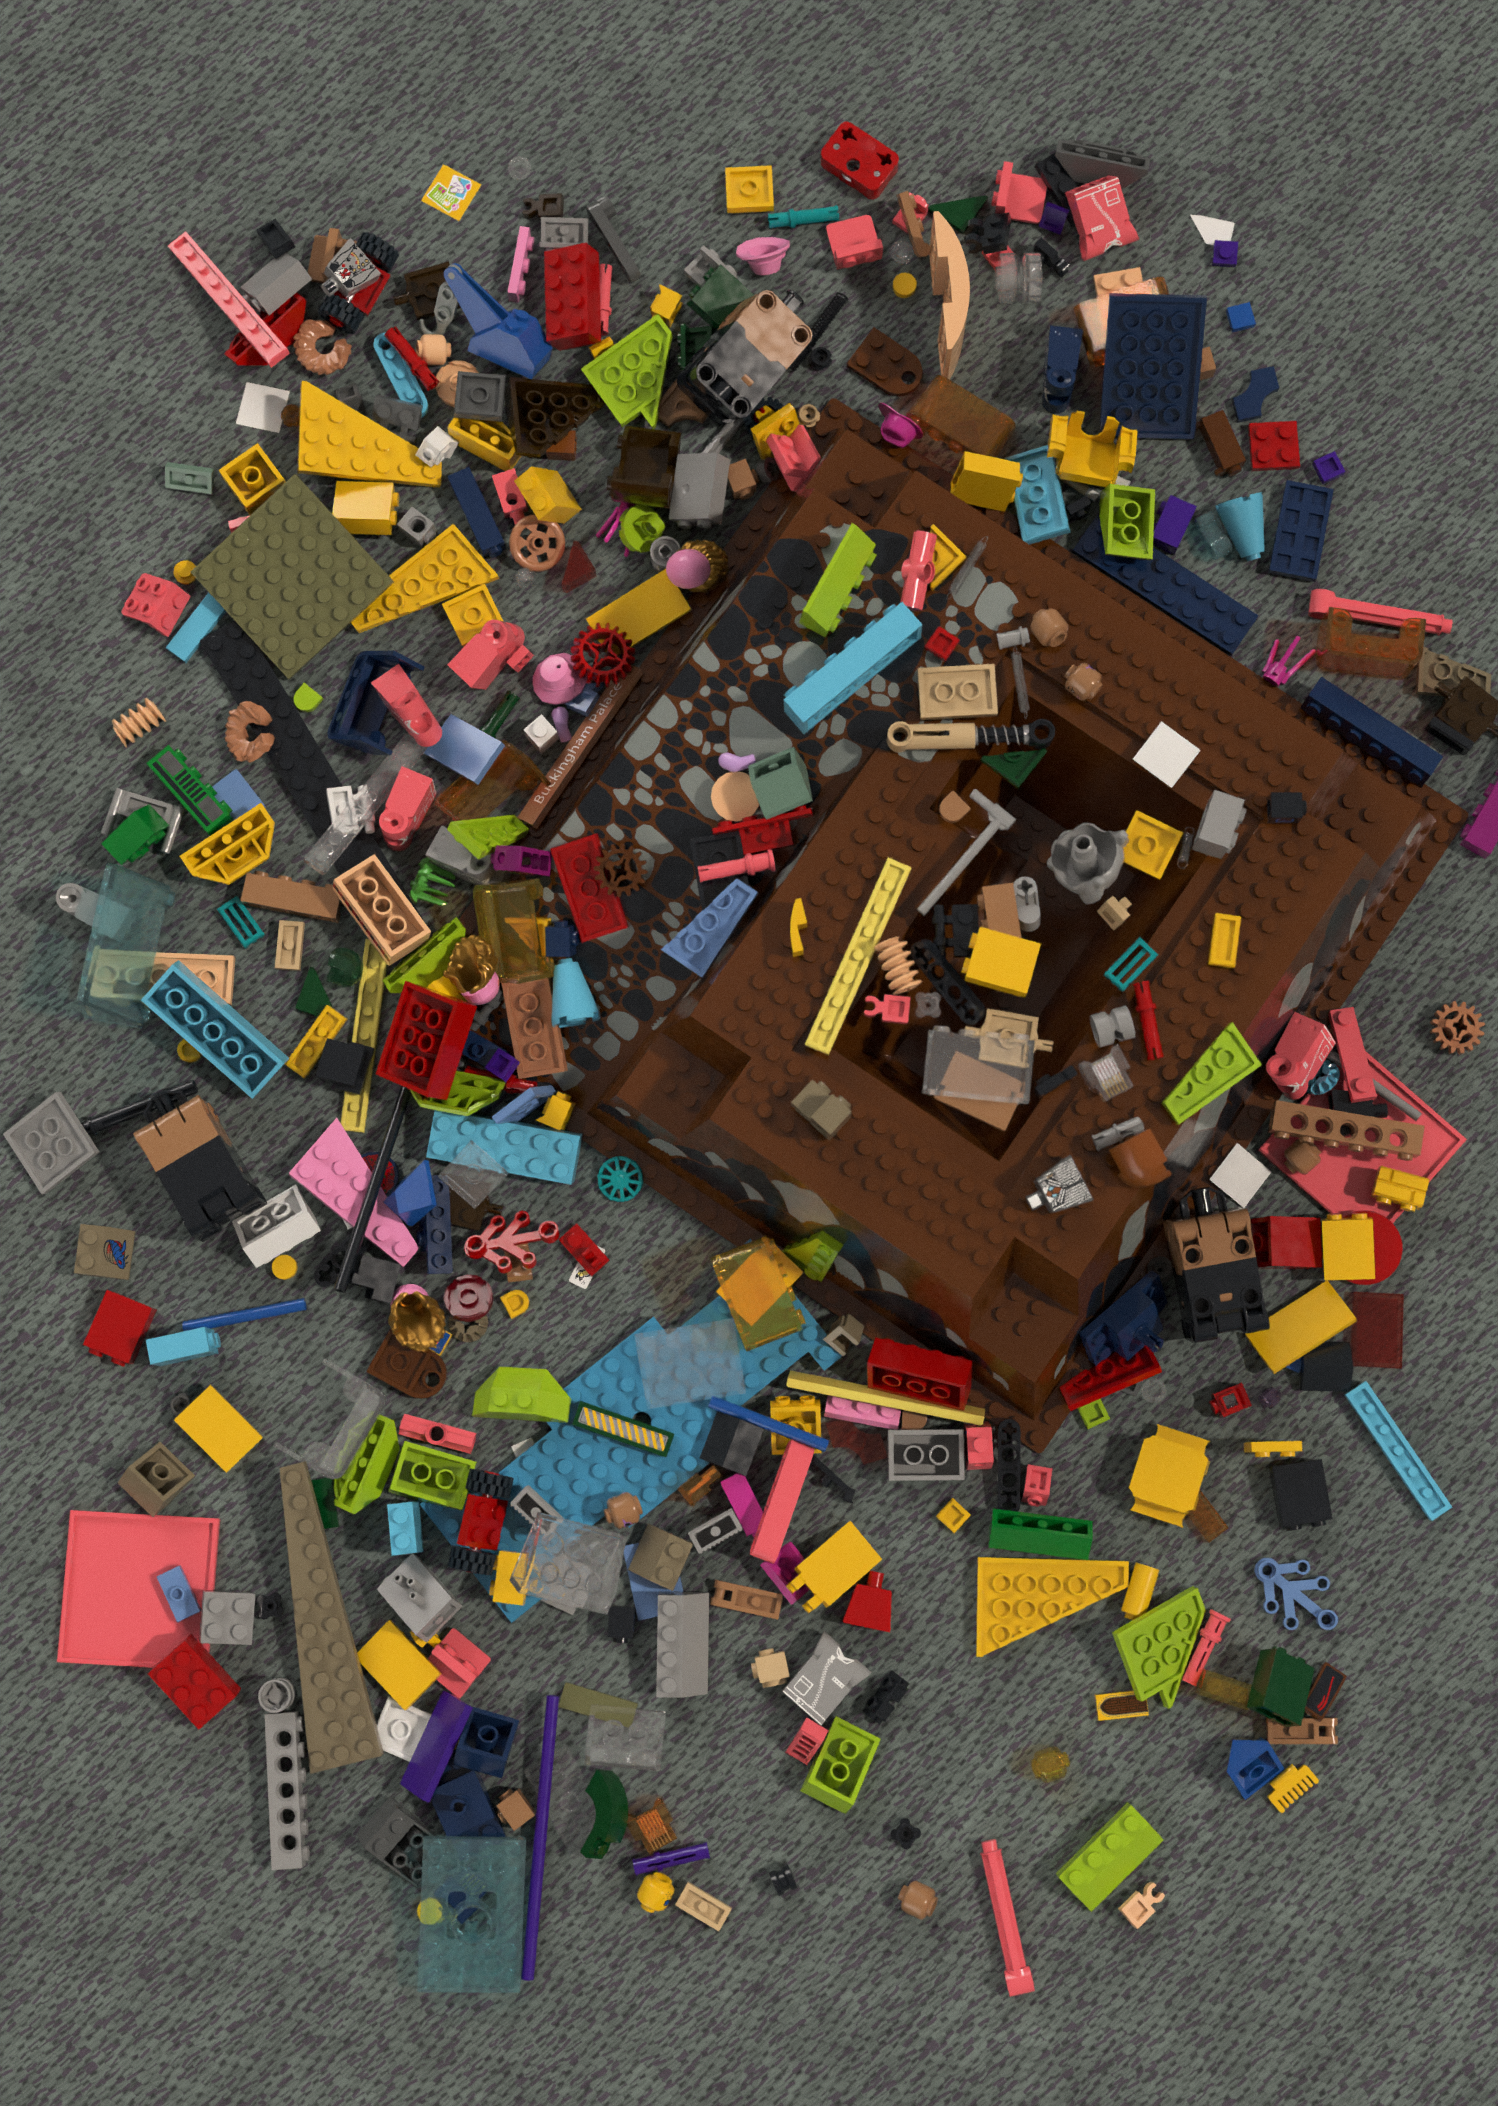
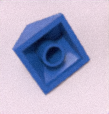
M424 1160L402 1179L383 1201L408 1226H413L436 1206L429 1160Z
M1262 1737L1257 1740L1232 1741L1227 1773L1242 1797L1246 1800L1285 1770L1271 1745Z

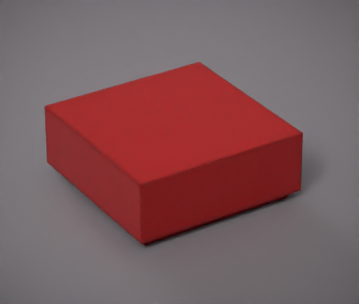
M938 626L924 646V649L946 662L959 644L960 639Z

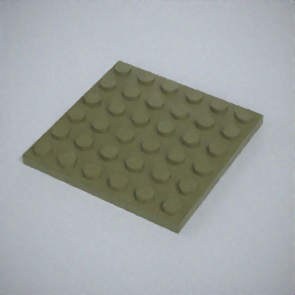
M294 474L191 571L194 577L288 679L295 676L394 583L391 577L297 474Z

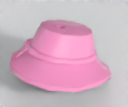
M758 237L739 245L736 250V256L741 260H746L756 275H770L780 270L782 258H784L785 252L790 247V241L775 237Z
M567 653L550 655L538 664L532 680L534 692L542 702L553 705L570 702L582 693L587 684V676L582 679L579 678L580 671H574L573 666L576 663L570 660L572 655Z

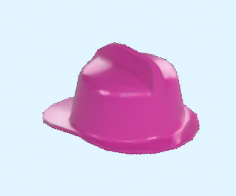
M885 403L878 404L880 412L885 417L881 427V434L888 443L903 448L913 439H921L923 437L921 428L911 419L899 414Z

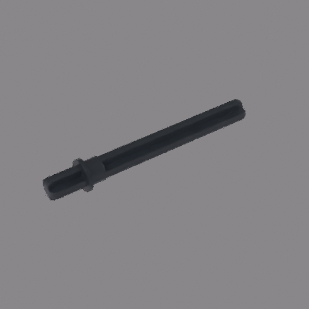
M190 1080L167 1089V1091H182L186 1097L198 1093V1087L194 1080ZM156 1094L95 1118L88 1117V1120L81 1124L88 1135L94 1134L95 1136L99 1131L143 1115L150 1099ZM169 1095L172 1102L179 1101L176 1095ZM153 1105L151 1111L156 1109L155 1105Z

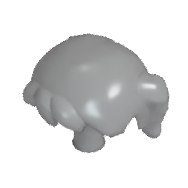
M1082 823L1074 830L1062 832L1059 838L1053 842L1051 847L1052 856L1047 860V866L1054 872L1055 878L1062 886L1078 894L1085 904H1093L1101 899L1104 890L1110 887L1117 879L1124 862V847L1129 843L1128 834L1124 830L1117 832L1104 831L1092 823Z

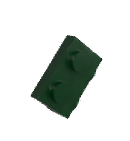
M681 324V332L677 334L678 345L681 347V354L677 357L679 369L683 370L695 353L714 334L712 326L688 328L686 324Z

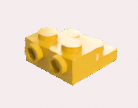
M803 1395L800 1397V1400H790L788 1396H778L775 1398V1401H770L772 1419L821 1437L820 1399H815L812 1395ZM771 1432L772 1455L784 1454L790 1439ZM814 1448V1454L822 1453L821 1450Z

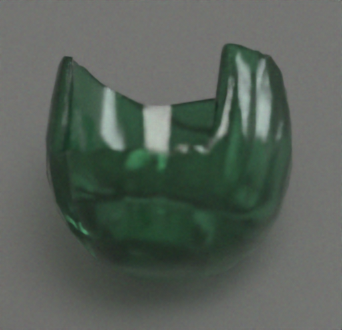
M339 947L331 952L328 960V966L331 968L326 982L342 985V988L355 985L363 975L364 964L362 958L354 950Z

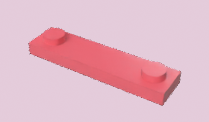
M1354 1007L1330 1010L1328 1016L1351 1103L1375 1100L1377 1094Z

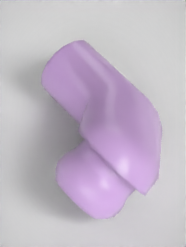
M564 707L554 708L551 715L560 742H567L572 738L568 728L569 713Z
M723 753L718 759L719 765L730 772L747 769L749 765L756 763L753 754L738 757L731 753Z

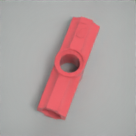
M925 531L914 532L909 559H906L902 565L901 573L904 586L901 602L911 611L923 610L927 584L932 582L935 575V566L932 559L937 535Z
M404 1414L399 1427V1435L468 1454L472 1453L477 1433L408 1414ZM435 1427H441L444 1431V1436L439 1441H435L431 1435Z

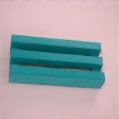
M238 896L217 908L245 949L250 944L257 942L259 938L265 936ZM236 903L256 930V934L253 935L232 905ZM226 909L230 910V912L235 917L239 925L247 934V936L249 937L247 940H245L242 937V935L237 930L233 922L225 913Z
M1139 937L1103 976L1108 978L1123 993L1158 954ZM1140 945L1143 949L1115 977L1112 973ZM1148 952L1150 954L1149 958L1122 984L1120 980Z

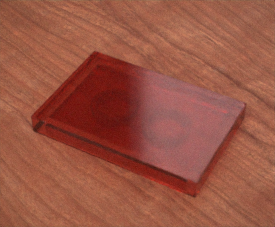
M1355 1291L1352 1293V1313L1357 1318V1321L1352 1324L1351 1353L1354 1367L1402 1369L1404 1294Z

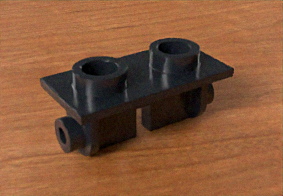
M892 1670L889 1675L883 1678L877 1692L867 1700L863 1712L879 1725L882 1721L886 1722L895 1709L889 1701L893 1699L899 1703L909 1690L907 1687L910 1683Z

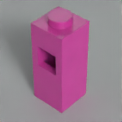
M737 1473L720 1483L746 1535L752 1534L754 1538L763 1511L746 1477Z

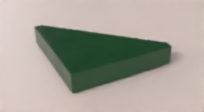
M984 195L933 204L928 207V212L933 214V212L939 211L951 227L964 234L968 229L969 220L978 215L988 201V197Z
M1047 750L1018 751L1001 755L982 756L980 761L1018 789L1045 756Z
M310 966L295 1009L318 1017L326 1005L332 1008L333 1006L315 968Z

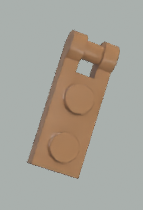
M908 191L896 194L913 252L917 257H926L931 249L929 244L923 241L921 235L924 228L920 217L916 218L914 209L917 208L913 194L909 195Z
M715 1579L713 1587L716 1589L714 1597H711L710 1605L778 1620L783 1594ZM725 1590L733 1591L731 1601L724 1600Z
M1324 1717L1321 1722L1315 1718H1303L1301 1726L1284 1727L1266 1718L1267 1741L1269 1744H1338V1736L1335 1735V1726H1338L1337 1718ZM1319 1726H1325V1735L1319 1736Z

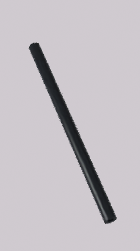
M403 1086L400 1087L334 1286V1290L340 1293H346L411 1096V1091Z

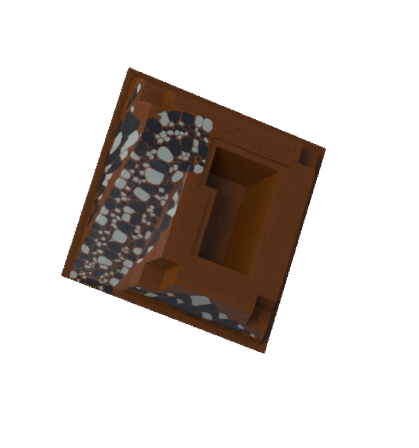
M832 398L820 413V420L807 431L821 456V460L796 491L790 490L781 471H779L778 479L770 483L723 549L729 557L727 564L729 572L727 573L726 581H723L721 585L716 586L715 589L708 593L692 592L687 599L692 610L670 623L639 668L644 672L542 823L537 829L526 825L530 829L526 837L512 844V846L550 851L551 848L598 833L602 848L607 849L609 852L611 851L612 844H615L617 849L620 848L621 843H625V849H629L631 845L635 846L633 852L636 854L641 851L642 855L639 859L641 861L647 860V863L642 865V867L648 870V873L642 874V878L646 882L638 883L639 891L632 888L630 896H627L625 891H623L622 896L619 897L629 927L583 943L579 936V944L576 946L575 955L571 957H552L553 963L545 964L544 959L534 949L532 950L510 923L506 922V917L551 918V925L555 920H567L568 925H575L553 857L551 860L550 877L510 873L511 881L506 890L494 893L482 887L459 920L466 929V938L470 935L479 936L492 945L498 960L495 972L499 977V988L501 989V982L551 974L553 985L554 966L558 965V960L572 958L573 962H578L600 1012V1019L593 1022L591 1017L586 1019V1024L560 1028L568 1071L522 1078L537 1082V1087L552 1085L556 1094L559 1091L571 1096L570 1101L576 1103L566 1126L568 1131L583 1134L582 1140L609 1159L615 1156H626L636 1161L643 1172V1182L738 1248L750 1239L758 1248L769 1238L783 1251L788 1245L792 1246L795 1242L800 1243L802 1239H809L811 1235L820 1231L826 1232L843 1244L827 1275L820 1282L818 1279L813 1280L803 1273L793 1286L839 1317L842 1315L846 1316L848 1313L864 1325L863 1334L873 1341L875 1337L880 1339L888 1338L897 1343L913 1344L922 1349L938 1350L943 1354L963 1356L968 1360H972V1387L966 1405L984 1408V1417L998 1427L1000 1422L1006 1418L1015 1419L1020 1425L1021 1442L1036 1453H1042L1070 1412L1059 1387L1085 1369L1090 1370L1095 1366L1088 1359L1079 1333L1148 1274L1147 1266L1153 1258L1165 1257L1171 1262L1163 1221L1181 1217L1179 1200L1190 1190L1203 1187L1219 1190V1187L1209 1179L1237 1143L1244 1149L1247 1148L1270 1114L1272 1103L1279 1100L1282 1096L1276 1083L1266 1071V1064L1275 1055V1048L1294 1012L1320 1022L1326 1028L1330 1024L1329 1011L1341 1008L1468 818V812L1426 784L1420 788L1395 770L1390 769L1386 764L1369 755L1354 743L1349 742L1316 718L1308 715L1300 709L1302 703L1053 540L1047 539L1029 545L1022 540L1018 518L1007 510L1004 512L970 505L950 493L952 474L908 445L900 448L884 440L879 426L839 400ZM851 523H853L876 544L873 553L877 554L870 568L865 566L861 574L865 577L858 590L853 587L849 595L853 599L847 610L841 609L837 618L841 620L834 633L829 631L825 638L801 625L799 621L803 609ZM934 524L966 556V559L933 591L930 589V583L927 584L923 610L911 611L922 624L921 638L807 733L803 734L784 712L785 693L795 685L797 687L805 682L804 678L812 670L816 669L819 671L824 667V661L833 653L838 655L845 649L844 645L851 638H859L865 633L863 630L870 622L874 620L878 622L884 617L883 613L893 604L896 606L900 604L904 586L901 573L902 565L906 559H909L914 532L925 531L930 533V528ZM979 541L983 542L987 546L983 547L985 549L982 550L981 556L978 560H975L977 562L973 563L975 565L972 566L973 568L969 575L965 576L967 578L963 579L965 581L962 582L963 584L959 591L952 595L953 592H950L949 587L952 586L953 580L958 576L959 571L962 570L961 568L965 561L968 560L967 558L970 557L969 555L972 554L971 552L975 545H977L976 543ZM1041 609H1056L1068 624L1067 638L1056 647L1041 645L1030 630L1034 614ZM938 626L960 639L959 644L946 662L924 649V646ZM1019 626L1022 628L1027 627L1030 643H1025L1024 647L1021 644L1016 645V647L999 649L996 633L1017 630ZM1012 653L1018 656L1021 653L1020 659L1022 658L1021 664H1023L1022 670L1026 683L1025 690L1027 689L1026 695H1028L1027 701L1030 708L1029 711L1024 709L1027 711V718L1026 712L1025 717L1024 711L1020 712V708L1023 707L1021 705L1019 707L1018 697H1021L1017 696L1020 692L1016 689L1020 687L1015 682L1014 672L1016 671L1015 669L1013 671V666H1016L1012 665L1015 662L1011 657ZM1085 662L1101 674L1103 686L1092 700L1087 698L1081 701L1066 690L1065 683L1067 678L1064 675L1073 664L1078 667L1081 663ZM995 664L997 716L920 720L918 668ZM1038 719H1047L1052 722L1055 728L1053 741L1046 748L1047 753L1018 789L982 763L980 759L982 756L1037 750L1022 744V742L1019 745L1017 742L1010 743L1009 745L1007 743H999V745L997 743H989V745L979 743L978 746L975 745V748L917 749L906 750L901 753L894 752L887 744L888 729L893 723L899 721L906 722L907 724L975 723L977 728H980L982 725L984 728H990L992 725L995 728H999L1002 725L1005 727H1012V725L1022 727V725L1033 723ZM1161 721L1201 750L1172 788L1133 760L1134 756ZM1044 730L1035 731V735L1039 739H1046L1048 737ZM901 732L893 735V738L898 742H903L907 739L906 735ZM794 747L807 767L813 801L804 805L807 809L811 808L813 810L814 816L789 821L794 846L772 850L776 871L755 872L753 876L747 874L749 886L759 892V894L705 977L702 978L661 949L674 939L702 911L690 839L714 835L712 828L718 827L717 823L730 821L718 815L711 800L712 787L717 779L730 772L719 765L718 759L723 753H731L738 757L753 754L756 762ZM748 768L739 771V772L747 773V774L749 775V769H748ZM976 789L992 803H997L1013 816L1016 821L1009 830L998 829L927 914L923 916L917 911V908L990 824L988 812L969 797L972 791ZM1214 790L1244 799L1242 808L1246 809L1242 823L1234 831L1238 833L1235 846L1231 849L1230 853H1225L1222 859L1192 850L1207 801ZM952 791L971 808L960 821L955 823L945 821L939 811L941 802ZM1271 792H1302V800H1306L1307 803L1306 815L1303 816L1299 823H1267V797ZM760 806L753 815L757 816V819L765 818ZM1137 810L1183 833L1160 880L1123 862L1115 882L1105 889L1101 899L1093 904H1085L1078 894L1062 886L1055 878L1054 872L1047 866V860L1052 856L1051 847L1053 842L1059 838L1062 832L1074 830L1082 823H1092L1104 831H1126ZM732 821V824L740 823L742 821ZM624 853L614 854L609 859L618 861ZM529 857L522 859V865L531 864ZM888 857L912 867L879 941L881 943L893 937H900L899 941H907L908 943L902 948V951H910L911 946L921 939H928L933 942L935 938V925H932V916L934 915L935 905H944V915H952V905L977 904V895H981L982 887L1006 883L1014 884L1021 877H1029L1036 882L1040 908V925L1031 932L1020 929L1022 939L1041 944L1025 998L1006 992L996 993L995 989L965 981L983 1003L986 1011L988 1008L1039 1017L1037 1026L1038 1039L1053 1041L1052 1052L1036 1049L1032 1056L1030 1070L979 1061L1027 1084L1005 1132L934 1099L956 1051L978 1061L980 1052L979 1039L964 1037L965 1026L981 1029L985 1022V1017L974 1025L963 1022L916 963L910 966L909 969L918 970L913 980H922V983L912 990L895 995L910 997L908 1024L882 1022V1014H877L874 1017L864 1015L865 1010L872 1011L875 1009L873 1003L865 1002L866 997L874 996L879 1001L884 1002L885 994L892 995L897 991L889 989V984L894 980H886L885 975L889 971L882 970V965L886 961L878 959V955L883 951H875L829 1056L805 1046V1042ZM632 858V869L637 872L636 862ZM625 862L620 866H615V869L618 870L617 878L622 874H627V871L624 870ZM628 879L622 880L619 887L628 886L633 881ZM1112 896L1118 902L1126 897L1132 904L1126 910L1130 916L1117 929L1113 930L1097 911ZM801 898L807 920V928L798 930L803 947V955L793 957L790 940L791 915L795 900ZM978 909L979 928L981 927V920L985 919L983 910ZM1215 913L1241 916L1234 969L1208 965ZM945 925V938H953L952 925ZM1140 937L1158 956L1122 993L1116 985L1114 986L1103 975ZM1139 945L1112 974L1116 977L1143 948ZM922 948L921 954L924 956L926 950ZM946 948L945 958L962 979L965 980L966 974L962 973V968L966 957L954 958L953 948ZM1147 952L1124 975L1120 982L1124 984V982L1149 958L1150 954ZM911 955L905 958L906 961L913 960ZM932 958L928 963L931 964L935 960ZM936 965V966H935V973H936V975H937L938 977L943 978V977H944V970H943V968L940 967V966H938V965ZM1142 981L1150 982L1152 1002L1156 1003L1157 1008L1154 1012L1164 1058L1157 1059L1155 1049H1153L1155 1060L1150 1061L1147 1060L1140 1015L1136 1013L1135 1008L1138 1005L1133 984L1139 982L1143 993ZM953 985L951 987L952 994L960 998V989ZM503 996L498 1008H494L488 1015L489 1019L485 1025H481L474 1032L507 1050L508 1054L515 1058ZM967 999L962 1001L961 1004L964 1005V1003L967 1002ZM485 1004L476 1005L477 1010L480 1011ZM1126 1005L1133 1021L1135 1038L1122 1042L1115 1039L1113 1044L1099 1048L1092 1032L1090 1015L1103 1011L1110 1014L1112 1009ZM971 1008L970 1014L973 1016L975 1010ZM1230 1022H1233L1262 1065L1185 1121L1176 1125L1162 1105V1102ZM463 1054L461 1055L462 1058L478 1069L487 1070L481 1064ZM1113 1057L1124 1078L1123 1081L1127 1089L1121 1081L1120 1083L1124 1091H1122L1118 1083L1117 1086L1121 1092L1119 1093L1114 1085L1117 1094L1110 1087L1114 1096L1107 1089L1110 1095L1109 1098L1106 1091H1103L1091 1067ZM1073 1065L1078 1073L1077 1076L1040 1099L1037 1098L1033 1089L1037 1086L1036 1081L1048 1073L1052 1077ZM516 1068L515 1071L513 1072V1075H517V1078H518V1073H517V1068ZM812 1079L816 1083L819 1081L824 1083L831 1090L830 1096L832 1094L835 1097L841 1095L851 1105V1118L830 1141L791 1106V1102ZM546 1102L537 1109L542 1112ZM1139 1117L1143 1122L1144 1130L1150 1128L1168 1160L1163 1164L1167 1171L1170 1170L1172 1175L1160 1183L1146 1188L1131 1187L1118 1177L1121 1171L1109 1152L1110 1149L1120 1143H1114L1098 1151L1096 1149L1097 1145H1094L1091 1136L1112 1128L1114 1123L1119 1125ZM1135 1135L1130 1136V1137L1124 1139L1123 1141H1126V1140H1128V1139L1134 1137ZM1071 1155L1094 1200L1051 1214L1045 1205L1032 1211L1025 1197L1037 1191L1033 1181L1060 1160ZM619 1160V1165L623 1168L626 1161ZM629 1164L627 1171L635 1170V1167ZM638 1173L634 1174V1176L639 1179ZM1209 1191L1212 1200L1216 1193ZM1191 1194L1187 1198L1190 1215H1196ZM1007 1423V1426L1002 1428L1011 1436L1012 1432L1017 1431V1428L1012 1427V1423Z

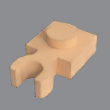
M1153 1882L1145 1885L1142 1895L1140 1892L1135 1891L1118 1908L1136 1929H1139L1155 1912L1151 1905L1162 1901L1165 1896L1162 1892L1157 1893L1154 1897L1152 1896L1151 1891L1156 1886Z

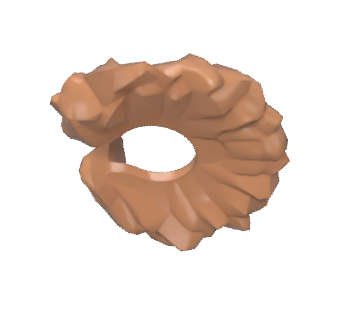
M306 320L300 325L299 333L294 336L296 342L293 346L296 349L297 360L301 362V365L306 370L318 373V375H328L337 369L341 370L351 354L352 346L344 338L337 340L333 350L328 354H320L316 350V341L322 337L329 336L332 338L336 330L328 321Z
M251 701L239 703L237 709L229 712L230 716L225 725L227 729L225 740L229 751L236 758L235 760L251 763L261 758L265 752H269L274 744L275 737L271 733H261L254 741L249 742L246 726L250 723L268 726L272 722V717L262 706L256 705Z

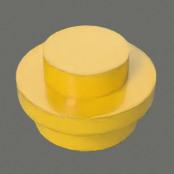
M187 560L177 563L173 571L175 579L181 584L194 582L196 578L191 571L196 567L195 564Z

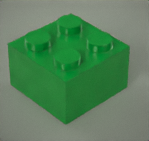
M149 804L134 811L101 844L121 865L127 862L132 864L137 859H142L150 851L149 847L151 845L157 844L165 837L166 833L164 830L170 825Z

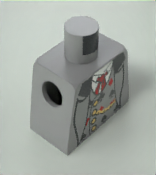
M350 238L326 266L324 274L328 280L321 285V288L329 297L339 290L345 298H348L378 281L381 273Z

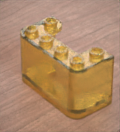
M767 1235L710 1257L746 1352L802 1331V1325L806 1324L801 1309L796 1310L792 1301L797 1299L792 1286L786 1287L783 1278L787 1277V1273L783 1263L777 1264L774 1254L778 1253V1249L774 1239L768 1240Z

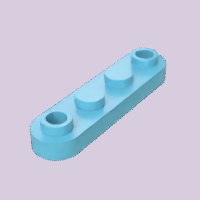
M385 333L377 335L373 343L375 352L399 399L423 405L421 418L428 413L429 405L416 377L412 375L407 363L384 336ZM384 345H390L388 350L382 349Z

